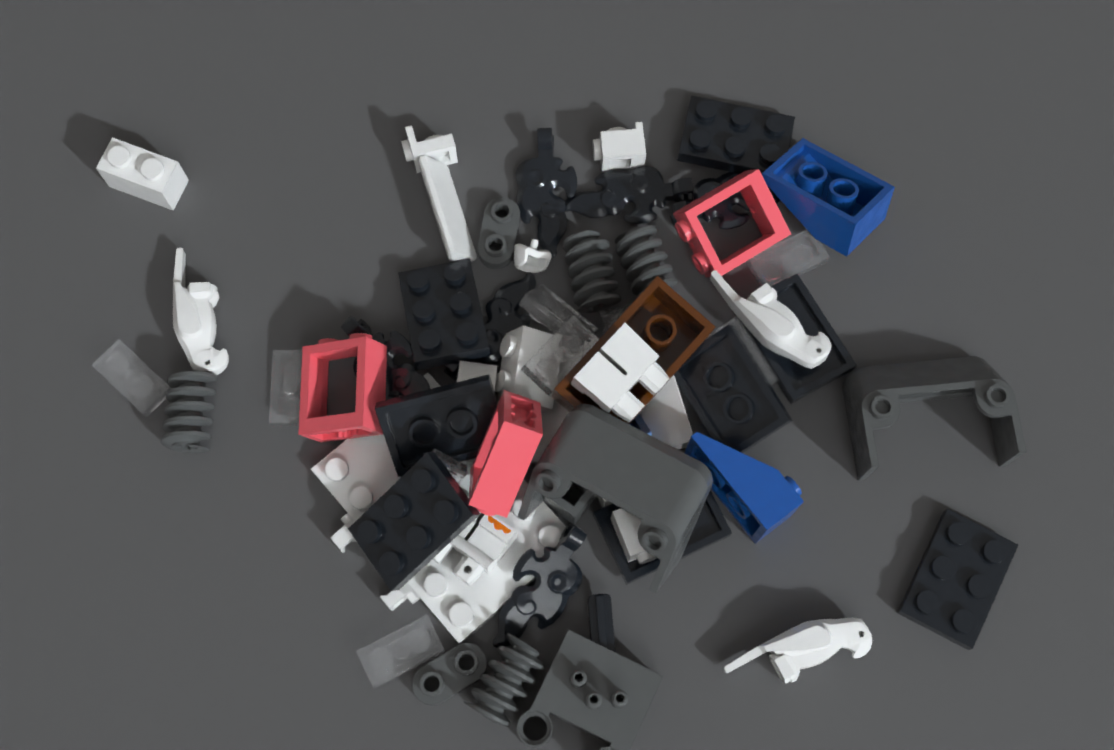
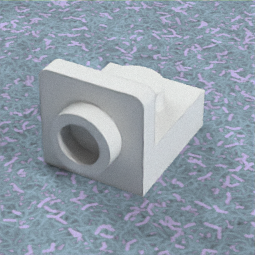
M412 125L405 127L407 139L401 141L407 162L414 161L417 173L421 172L419 159L420 156L424 155L446 165L458 163L452 133L444 136L432 135L424 141L417 142Z

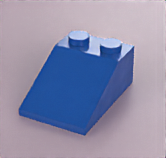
M804 138L762 173L767 186L816 240L846 257L885 220L895 188L893 185Z
M699 432L690 437L684 453L708 467L713 478L711 490L755 544L790 518L804 502L800 497L802 492L797 483L789 476L784 477L779 470Z

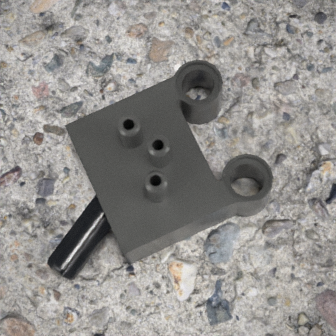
M593 594L588 597L591 640L568 629L530 710L523 713L518 719L516 726L517 735L527 747L540 748L549 742L553 733V724L549 717L552 715L609 744L608 747H602L599 750L631 749L663 676L616 653L612 602L609 594ZM534 717L542 719L547 726L545 736L537 741L529 740L523 732L526 721Z

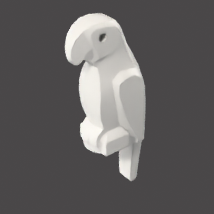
M177 248L173 277V328L193 371H204L218 375L227 368L229 362V355L226 349L223 348L219 351L213 347L217 330L216 316L213 308L220 298L217 292L218 288L210 282L189 283L186 289V254L183 248Z
M716 270L711 272L710 281L731 310L763 346L810 369L826 360L831 351L829 338L822 332H818L817 336L806 335L798 318L788 307L776 300L777 291L771 288L768 283L752 292L746 300L739 297Z
M854 617L806 621L756 646L724 666L723 670L725 673H729L758 656L770 652L769 659L780 680L787 684L797 680L800 669L810 668L823 663L841 648L853 652L852 657L854 659L866 655L871 649L872 634L862 619Z

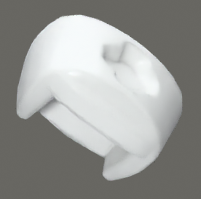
M531 239L530 247L518 243L514 245V266L518 270L525 272H543L547 269L552 254L548 250H537L539 240Z

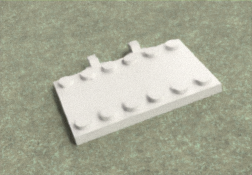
M429 373L424 375L430 385V389L440 387ZM384 434L346 439L311 468L312 472L347 512L341 518L345 525L330 537L342 553L345 552V546L351 541L357 542L348 528L401 478L396 473ZM475 458L445 466L467 496H469L470 469ZM523 479L508 517L495 515L515 529L518 537L489 574L484 571L470 586L465 584L452 573L463 555L452 548L441 564L431 560L400 590L391 591L387 595H381L380 599L391 611L395 610L407 598L412 604L421 599L459 644H462L501 610L503 604L511 598L513 591L517 587L528 586L536 579L534 575H526L519 581L513 579V569L519 558L529 549L535 551L536 557H542L545 547L555 548L566 526L544 501L525 520L517 517L528 483Z

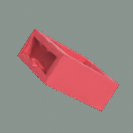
M759 169L742 172L673 213L677 221L675 229L679 237L684 242H688L694 253L692 255L694 266L699 273L705 274L706 277H710L711 272L714 270L723 276L791 235ZM740 191L762 236L720 261L697 216Z
M354 333L349 336V339L325 338L318 340V344L302 347L298 435L321 443L383 435L375 406L377 402L386 400V345L373 340L370 334ZM357 357L355 412L327 416L329 361Z
M503 390L470 469L469 505L475 507L480 513L488 516L497 514L505 518L508 517L543 436L540 402Z

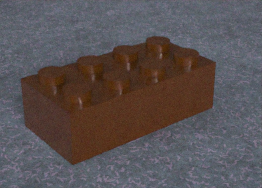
M657 276L554 388L552 397L568 412L579 404H590L601 409L585 393L582 394L573 387L571 382L573 377L600 351L601 347L624 323L659 355L656 363L662 367L670 379L716 327ZM639 382L630 390L645 405L641 411L656 396V394L653 396ZM612 410L608 413V414H610V415H612V416H614V417H616V418H618V419H620V420H622V421L628 423L627 421H625V420H623L622 418H620L619 416H617ZM639 413L630 421V423L639 415Z

